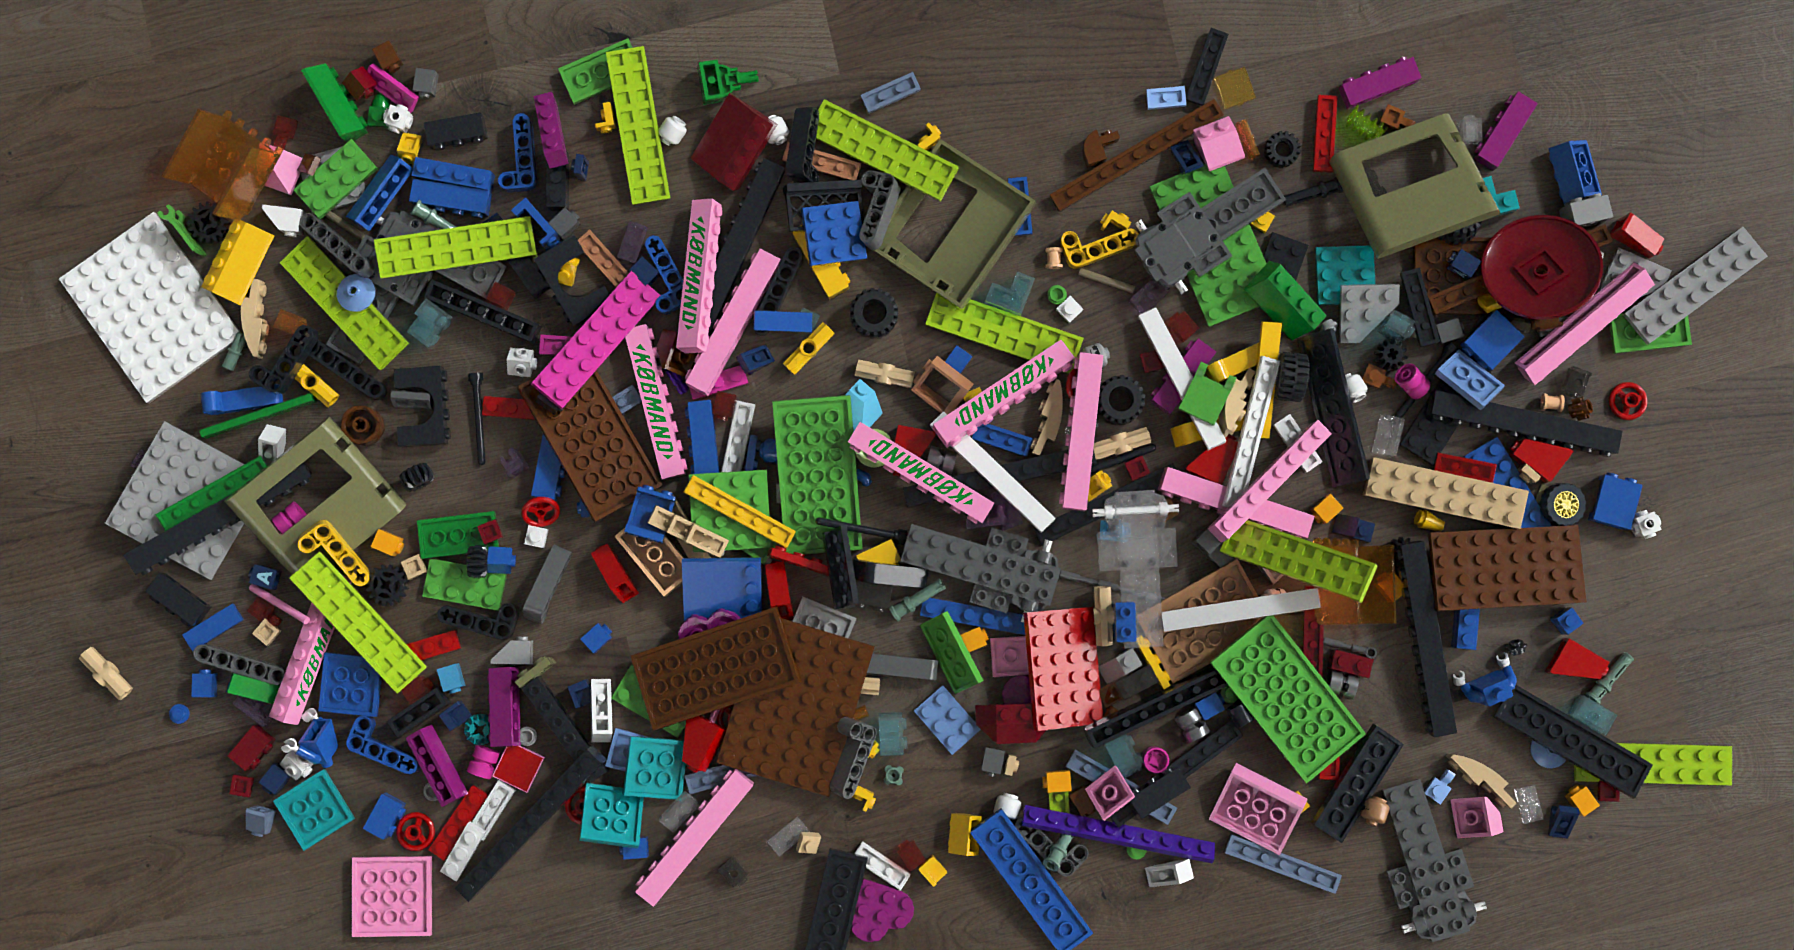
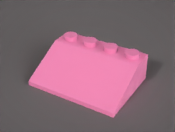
M1236 763L1209 820L1280 855L1307 802V798Z

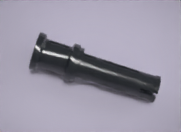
M1335 177L1333 180L1320 181L1316 186L1284 195L1286 198L1284 204L1286 207L1317 197L1326 198L1327 195L1336 192L1343 193V189L1337 177Z

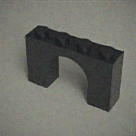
M574 234L533 256L535 262L532 263L538 273L542 272L545 278L542 281L548 290L550 288L553 290L555 295L552 297L557 306L561 305L564 312L562 314L568 323L571 321L573 326L590 317L610 295L604 284L583 295L568 294L560 287L558 273L561 267L584 253Z
M442 366L394 369L395 389H425L432 395L435 404L433 415L427 422L421 425L397 427L399 447L448 444V439H451V430L447 428L450 412L449 409H446V401L449 400L448 390H445V382H447L448 376L447 371Z

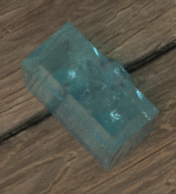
M1394 310L1385 317L1377 332L1389 339H1396V343L1402 340L1405 341L1407 337L1410 338L1413 334L1415 321Z
M1577 695L1567 715L1601 735H1607L1618 716L1584 695Z
M902 712L879 713L880 756L904 755L903 749H907V737H903V730H907L906 718H902Z
M1125 734L1104 744L1113 765L1118 767L1124 778L1142 770L1141 763L1144 762L1140 753H1135L1133 749L1135 743L1131 735L1127 736Z

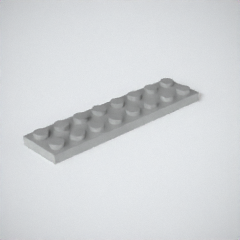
M1742 227L1623 314V316L1648 345L1768 256L1747 230Z

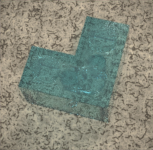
M1017 271L1011 289L992 283L984 304L1021 316L1035 278Z
M426 298L414 313L418 317L407 332L427 347L434 346L440 338L438 335L441 331L446 330L450 326L452 316Z

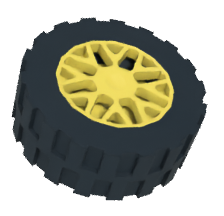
M1555 483V485H1550L1549 488H1546L1541 495L1540 511L1543 513L1544 518H1547L1553 525H1574L1573 523H1577L1583 517V513L1586 510L1585 496L1581 489L1573 484Z

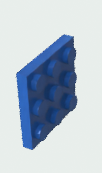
M858 201L801 209L810 266L867 259L865 244L859 236L862 222Z
M324 653L318 711L377 717L382 677L362 656Z

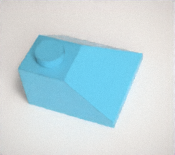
M861 379L846 393V395H851L853 432L859 422L871 427L883 414L875 391Z

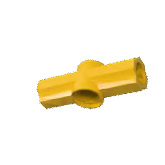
M822 322L807 339L802 341L800 346L787 358L783 365L796 375L811 358L816 356L817 352L835 333ZM812 344L814 351L806 353L803 350L804 346Z
M289 363L284 368L286 372L290 369ZM305 364L302 365L295 379L303 388L312 393L329 408L338 400L340 395ZM314 377L315 385L309 387L308 381Z

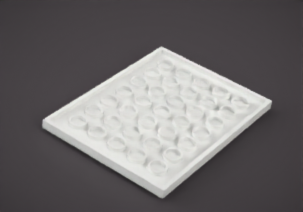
M152 212L59 278L146 403H150L231 346L237 332H240L215 295L201 287L204 282L203 278L155 212Z

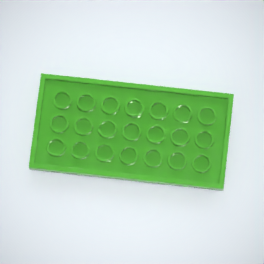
M1205 164L1201 168L1183 175L1181 173L1150 186L1159 211L1188 192L1192 194L1200 208L1234 188L1225 166L1209 171ZM1250 224L1223 241L1232 254L1230 259L1200 278L1194 270H1191L1186 275L1208 328L1259 307L1244 290L1266 265Z
M851 395L772 401L782 523L796 531L786 552L791 554L794 552L802 554L825 553L822 533L832 531L835 528L817 525L815 522L816 518L821 517L861 525L855 451L849 447L851 444L848 442L853 434ZM847 531L850 550L863 549L861 533Z
M1274 615L1261 618L1210 661L1214 669L1241 703L1244 704L1259 726L1306 784L1366 734Z

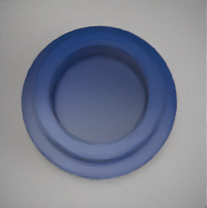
M183 704L174 705L169 712L170 719L177 724L186 722L190 715L189 709Z

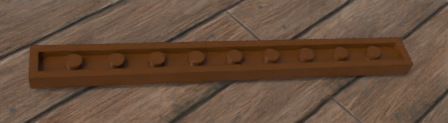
M1213 99L1051 193L1049 196L1060 212L1191 136L1194 129L1215 122L1222 118L1224 114L1216 100Z
M1606 224L1587 231L1595 239L1599 247L1613 242ZM1539 268V269L1536 270V272L1538 273V272H1541V271H1543V270H1545V269H1544V268ZM1482 275L1433 294L1428 299L1431 310L1436 315L1485 295L1488 291L1484 285Z

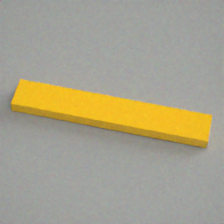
M1261 321L1256 371L1260 356L1278 360L1282 323ZM1275 384L1261 438H1270Z
M694 475L684 490V493L786 549L796 533L793 529Z

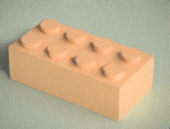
M625 528L615 535V538L664 597L668 596L682 584V558L684 557L666 535L663 544L626 534L624 532Z

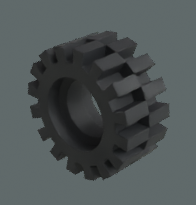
M1289 131L1274 133L1265 144V157L1275 167L1280 166V168H1283L1284 166H1290L1297 160L1301 152V144L1298 143L1299 139L1295 138L1293 133L1288 134ZM1283 142L1289 146L1290 152L1287 156H1280L1276 153L1275 147L1278 143Z

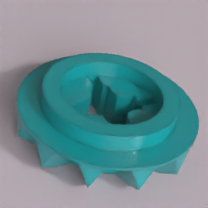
M473 715L465 723L464 733L467 740L476 745L489 743L490 723L487 715ZM486 724L482 730L484 735L481 733L473 734L477 729L476 725L482 726Z

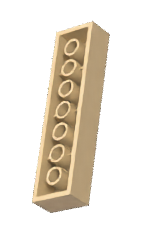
M1372 457L1368 469L1370 479L1365 482L1363 496L1521 529L1529 493L1527 490Z

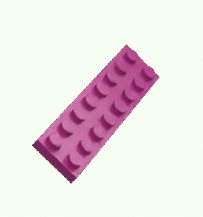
M631 271L535 378L531 385L562 410L656 303L657 298L661 295L649 285L645 286L638 279L637 275Z

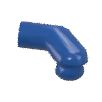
M856 469L857 480L863 486H869L872 483L871 475L861 469Z

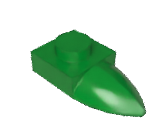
M380 92L376 94L372 105L369 106L367 125L369 127L388 128L384 123L383 115L385 110L389 109L390 103L388 98Z

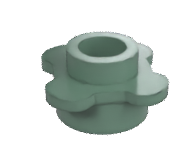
M887 765L885 767L886 777L884 778V783L887 785L890 783L901 785L903 783L901 777L904 769L901 766L892 767Z

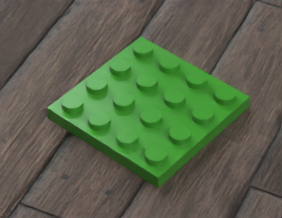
M767 470L688 474L689 481L694 475L769 516ZM690 496L691 522L728 539L729 542L725 550L771 547L770 539ZM693 546V552H706Z

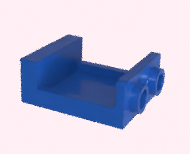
M526 197L511 210L517 218L532 216L543 228L547 235L539 243L545 249L562 239Z
M1498 310L1491 312L1486 317L1487 319L1460 344L1463 347L1462 351L1468 357L1472 356L1477 361L1476 363L1487 372L1493 370L1525 337Z
M1607 472L1606 475H1600L1599 480H1601L1594 511L1589 513L1588 520L1621 530H1631L1643 485L1638 484L1637 480L1632 478L1620 479L1614 473Z
M648 485L637 487V493L624 532L663 544L666 531L647 523L655 505L672 512L676 497H673V493L662 490L661 493L653 491L654 488Z
M1135 602L1112 603L1114 611V624H1112L1113 642H1135L1137 640Z

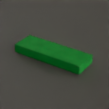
M232 673L226 692L274 704L280 685Z

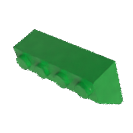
M325 63L301 70L338 135L345 142L351 139L355 141L368 133L365 128L368 126L363 116H358L356 112L358 107L353 99L349 100L347 97L349 92L337 80L340 76L334 67L330 68Z
M1268 261L1244 288L1273 322L1282 323L1281 331L1290 340L1313 331L1327 316L1279 263Z

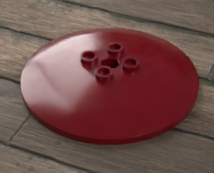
M1534 215L1520 218L1507 224L1491 238L1482 257V278L1491 297L1509 312L1530 319H1553L1573 313L1593 297L1602 279L1603 258L1595 239L1580 225L1558 216ZM1544 268L1547 272L1545 274H1538L1536 270Z

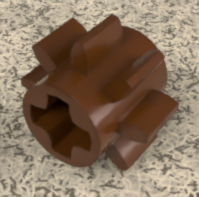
M1584 396L1571 399L1572 404L1568 405L1570 416L1572 418L1577 417V421L1590 418L1589 414L1593 412L1591 401L1589 399L1584 400Z

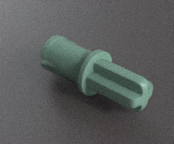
M237 332L231 347L227 349L229 351L222 364L223 367L234 371L239 356L243 354L241 351L246 342L244 333Z

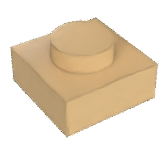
M1527 464L1521 465L1517 469L1520 473L1519 477L1526 483H1536L1541 477Z
M420 554L401 562L408 580L427 573Z
M264 619L252 634L266 646H269L281 630L268 619Z
M1008 754L1004 774L1012 776L1013 772H1017L1019 761L1016 760L1017 757L1015 755Z
M801 832L796 846L798 853L816 854L821 839L820 834Z

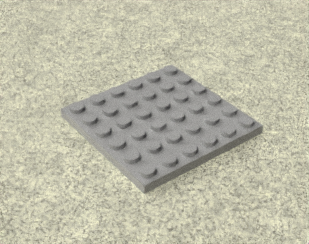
M164 421L105 524L143 544L165 532L155 514L244 464ZM242 520L232 526L228 523L222 527V532L214 536L210 533L204 537L206 541L197 546L192 543L187 546L188 551L179 556L175 553L169 556V558L212 580L244 523Z

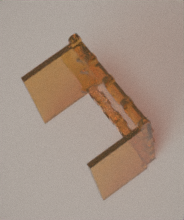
M197 109L162 177L187 184L190 183L217 203L213 211L214 215L240 221L244 215H248L278 162L283 148L277 146L275 150L269 147L271 139L268 137L264 138L263 141L257 139L258 130L251 128L248 132L243 129L244 120L241 118L233 122L230 119L232 116L230 110H226L222 116Z
M1314 538L1313 543L1375 563L1378 566L1362 603L1314 586V588H1318L1321 608L1315 609L1317 623L1319 625L1396 623L1394 545L1359 546L1357 539H1351V541L1343 539L1340 541L1338 538H1334L1331 545L1329 538H1323L1322 540L1321 538Z

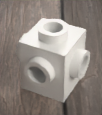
M390 104L389 109H386L384 112L383 120L388 126V130L398 134L399 131L407 133L412 125L413 115L403 105L397 104V106H393Z
M510 348L507 357V375L531 377L532 371L536 370L537 358H534V350Z
M1647 510L1635 513L1636 517H1634L1631 528L1635 537L1644 536L1645 539L1656 536L1655 532L1661 530V520L1655 514V511L1647 512Z
M292 750L285 755L280 765L295 780H298L301 776L305 778L312 772L313 769L311 767L313 764L296 755V752Z

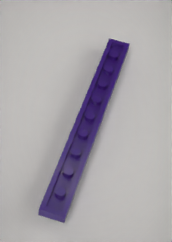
M1025 805L1023 808L1022 826L1207 863H1213L1214 842L1124 824L1117 828L1114 822Z

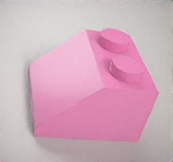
M1229 116L1193 130L1194 144L1209 171L1245 158L1237 130Z

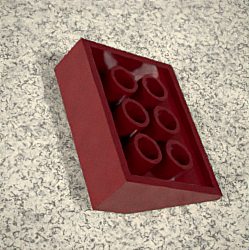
M729 93L691 159L731 190H739L778 124Z

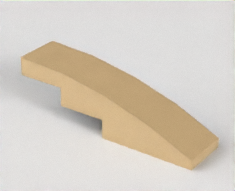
M655 505L647 523L721 558L729 542L728 539Z

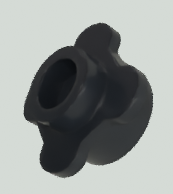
M1520 639L1511 640L1509 644L1505 645L1510 655H1520L1525 652L1527 643Z

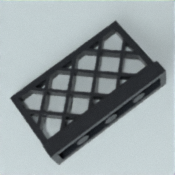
M862 180L786 184L783 187V195H785L789 232L804 231L803 225L793 227V218L796 214L802 218V214L799 211L804 205L813 207L808 202L811 196H816L822 202L819 206H821L823 203L825 205L830 204L826 201L830 195H835L840 200L839 203H846L845 198L849 194H856L863 225ZM791 197H797L803 202L798 209L791 205Z
M841 525L832 531L822 533L834 610L855 607V604L859 603L847 525Z

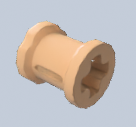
M1046 248V268H1063V264H1061L1063 248Z
M1543 393L1540 401L1541 410L1552 409L1562 412L1565 403L1564 395L1548 396V394Z

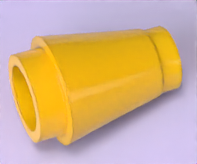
M1419 510L1414 518V524L1418 528L1441 532L1445 526V521H1442L1427 510Z

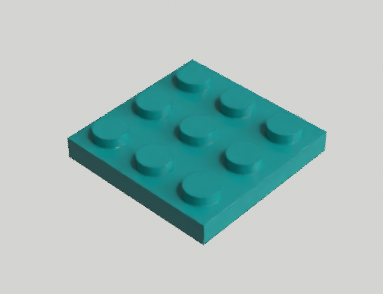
M1371 245L1315 248L1317 305H1340V285L1375 284L1374 251Z
M630 736L623 795L682 800L686 763L682 761L684 740Z
M325 769L273 801L303 851L355 819Z
M586 783L579 841L638 849L644 797L624 796L623 788Z

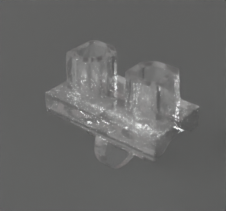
M1535 785L1514 789L1523 824L1543 820L1541 804Z

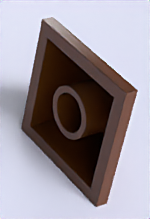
M663 329L657 345L661 366L663 369L685 377L689 369H693L696 363L694 361L698 353H684L676 348L678 332Z

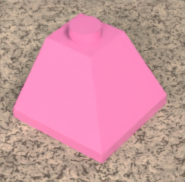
M262 143L255 160L259 184L292 195L301 173L297 169L303 158L278 147Z
M1117 766L1112 767L1085 788L1104 821L1135 797Z
M1487 797L1450 800L1457 838L1488 837L1503 832L1500 812Z

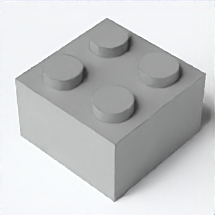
M1600 193L1590 195L1589 198L1583 200L1582 197L1572 199L1564 204L1565 207L1559 210L1560 217L1573 221L1582 228L1599 225L1613 218L1608 195L1601 196Z

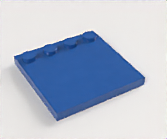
M682 558L684 621L693 614L708 618L720 608L735 612L740 618L762 612L761 558Z

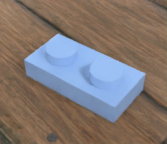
M1185 86L1146 89L1147 110L1186 107Z

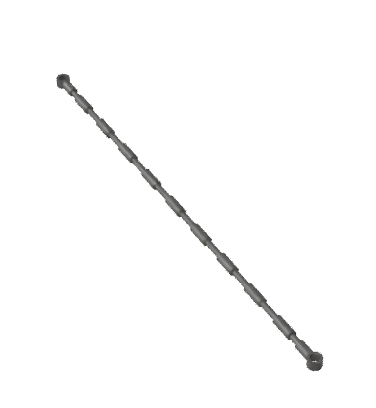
M1061 570L1059 574L1060 578L1076 582L1082 581L1097 586H1110L1111 591L1116 592L1117 590L1133 594L1135 597L1150 601L1165 599L1164 597L1156 596L1154 593L1121 587L1118 584L1103 580L1097 581ZM1288 627L1284 628L1289 636L1303 639V631ZM1327 637L1323 638V645L1339 649L1345 648L1371 659L1377 655V650L1374 647L1366 648L1354 644L1348 645L1343 643V641ZM1369 649H1372L1374 652L1372 656H1369L1367 653Z

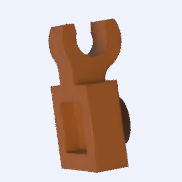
M1388 104L1379 123L1397 131L1399 126L1406 128L1414 125L1416 122L1403 117L1405 111Z
M1367 364L1362 377L1365 384L1377 389L1380 388L1381 384L1394 389L1397 384L1394 378L1385 376L1387 370Z

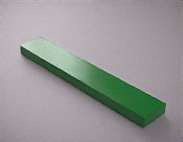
M309 393L201 429L199 432L202 438L208 439L316 403L317 399Z
M259 456L155 515L164 530L167 531L231 495L267 465L263 458Z

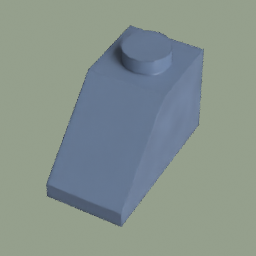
M259 805L247 808L246 830L252 831V835L259 837L270 833L276 810Z

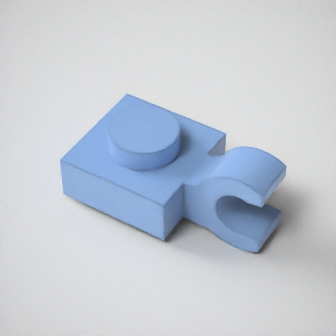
M1446 769L1440 779L1433 777L1424 790L1425 794L1441 805L1451 790L1447 784L1452 781L1456 774Z

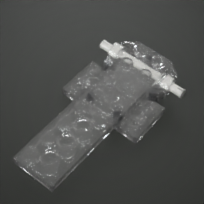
M1155 490L1114 492V496L1105 499L1103 509H1092L1093 517L1104 516L1107 524V531L1097 532L1099 571L1119 570L1121 602H1135L1137 640L1135 642H1123L1124 649L1164 646L1159 568L1178 567L1175 527L1164 528L1168 512H1179V509H1174L1178 508L1179 504L1168 505L1164 496L1156 494Z

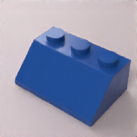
M1587 140L1568 141L1548 148L1550 152L1549 159L1555 170L1554 177L1560 188L1559 195L1564 204L1580 197L1583 200L1593 194L1600 193L1602 195Z

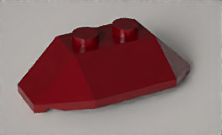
M1031 703L975 705L976 725L996 744L1036 743L1046 732V730L1034 731Z

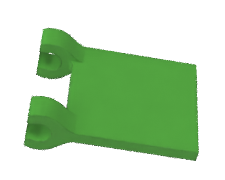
M169 204L166 206L169 210L167 215H164L162 211L157 212L160 218L173 224L192 251L203 257L207 255L185 226V215L181 211H176L179 216L178 220L175 219V209Z
M1201 362L1178 410L1211 425H1215L1237 377L1229 375L1225 385H1222L1204 377L1208 364Z

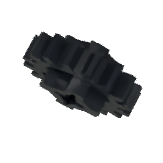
M206 201L205 206L199 203V209L192 208L194 214H188L192 219L187 221V224L192 226L188 231L194 233L193 238H199L201 243H204L206 240L208 244H212V240L218 243V237L225 238L224 231H229L226 225L231 224L230 221L226 220L229 214L224 213L225 208L219 207L215 202L212 205L208 201Z
M382 564L381 570L374 568L375 574L369 573L371 581L367 582V584H370V587L366 591L372 592L369 598H376V604L382 601V606H386L388 602L390 606H394V601L402 602L400 597L407 596L404 590H409V587L405 586V583L409 582V580L403 578L406 573H399L400 567L393 569L392 564H389L388 568ZM385 572H391V573H393V574H395V575H394V576H391V577H388V576H387L386 574H384V573H385ZM385 582H391L389 585L390 589L384 588L386 586ZM400 582V588H399V591H398V590H397V586H398V583ZM387 593L391 598H383L380 595Z

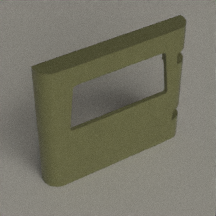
M1449 114L1430 118L1342 150L1332 156L1329 161L1377 259L1500 214L1499 208L1488 191L1474 160ZM1437 136L1457 165L1455 169L1375 197L1362 162L1429 137Z
M940 139L931 153L957 165L959 169L954 178L976 189V195L930 261L925 263L897 240L898 234L926 196V194L907 186L897 200L881 246L873 251L960 309H963L1033 210L1036 201ZM892 251L899 255L897 259L890 256ZM941 283L948 287L946 292L938 288Z
M327 417L224 500L291 575L297 572L319 551L333 566L337 564L322 545L310 553H304L299 550V536L320 520L329 521L352 550H354L399 514L406 506L405 501L330 417ZM340 438L347 444L344 449H341L336 444ZM319 449L324 450L352 478L286 532L280 534L256 500ZM381 483L388 490L383 495L376 489ZM324 526L317 529L320 534L329 532ZM308 538L302 540L304 546L313 544L312 540ZM332 542L330 546L333 549H339L341 544L339 542Z

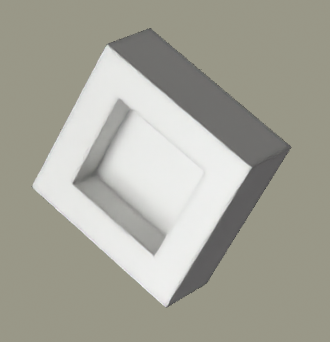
M1071 296L1056 308L1068 323L1084 310Z
M528 525L524 544L545 548L548 529Z

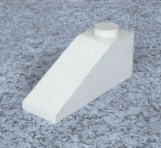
M591 679V742H611V679Z

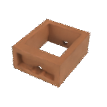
M936 356L933 361L929 359L924 365L923 369L925 372L922 375L919 373L913 380L915 385L911 391L940 413L944 411L948 415L956 409L974 384ZM934 368L960 388L950 403L923 383Z

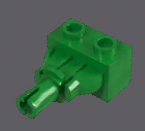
M718 59L699 62L697 66L703 105L721 103L729 93L732 94L733 91L741 90V84L759 82L757 70L738 72L737 67L729 68L726 65L718 64Z

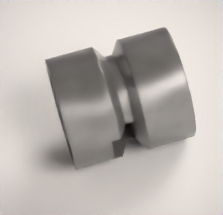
M931 446L927 462L947 475L952 476L957 452L951 450L943 452L942 448Z
M1331 669L1326 683L1336 696L1340 694L1342 698L1353 700L1358 689L1359 676L1349 673L1343 675V672Z
M1197 707L1175 718L1179 728L1184 729L1183 735L1187 743H1191L1210 732L1206 723L1200 720L1202 716Z

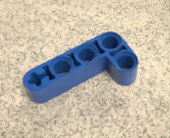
M520 113L513 118L516 171L503 172L498 177V183L501 188L510 193L531 191L537 186L533 124L527 115ZM523 120L526 122V123L523 125L525 132H523V129H522L521 126H520V124H522V121H523ZM528 139V145L521 147V140ZM524 158H530L528 165L523 166L521 164ZM525 177H532L531 183L523 184ZM507 178H512L513 180L510 186H504V181Z
M649 236L645 241L646 249L669 289L667 293L657 298L656 308L660 313L668 315L681 308V300L677 299V295L683 289V278L662 240L658 236ZM653 242L657 244V247L661 253H656L655 249L652 247ZM662 258L669 259V263L665 267L659 266V261ZM677 275V282L669 283V276ZM667 300L670 302L669 308L661 309V302Z
M274 384V389H277L280 384ZM261 386L227 392L208 391L200 393L202 411L208 415L265 408L284 402L283 394L270 392Z
M360 716L356 718L346 741L347 748L350 751L406 774H412L420 770L421 767L415 755L371 737L376 726L373 717ZM363 719L369 722V727L366 730L361 727ZM356 737L361 740L359 748L355 747L353 743ZM373 745L379 747L377 755H374L371 751ZM391 752L397 755L395 763L389 759ZM402 761H405V762L413 761L412 764L415 765V767H414V768H410V765H409V764H407V763H402Z

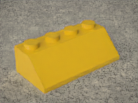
M234 218L201 287L241 305L274 235Z

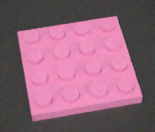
M432 856L352 858V937L432 935Z

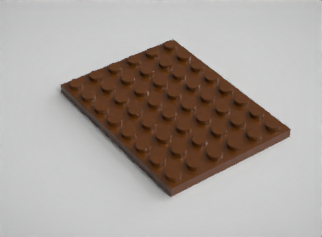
M781 618L800 683L734 704L717 763L829 797L831 793L830 783L848 737L841 734L837 726L841 718L854 717L875 646Z

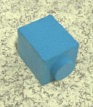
M459 663L437 669L443 692L449 691L450 694L461 691L460 687L466 686Z

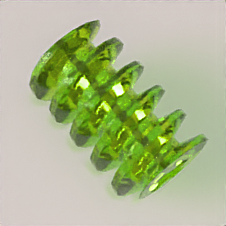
M1357 104L1346 118V127L1353 124V132L1359 128V136L1366 133L1364 140L1369 138L1373 140L1381 137L1388 127L1383 129V122L1377 125V117L1370 120L1371 113L1364 116L1365 109L1363 108L1358 111L1359 104Z

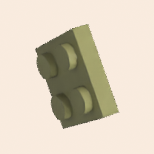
M540 657L533 663L534 667L532 669H525L517 675L519 679L515 683L519 688L524 687L555 665L556 661L552 657Z

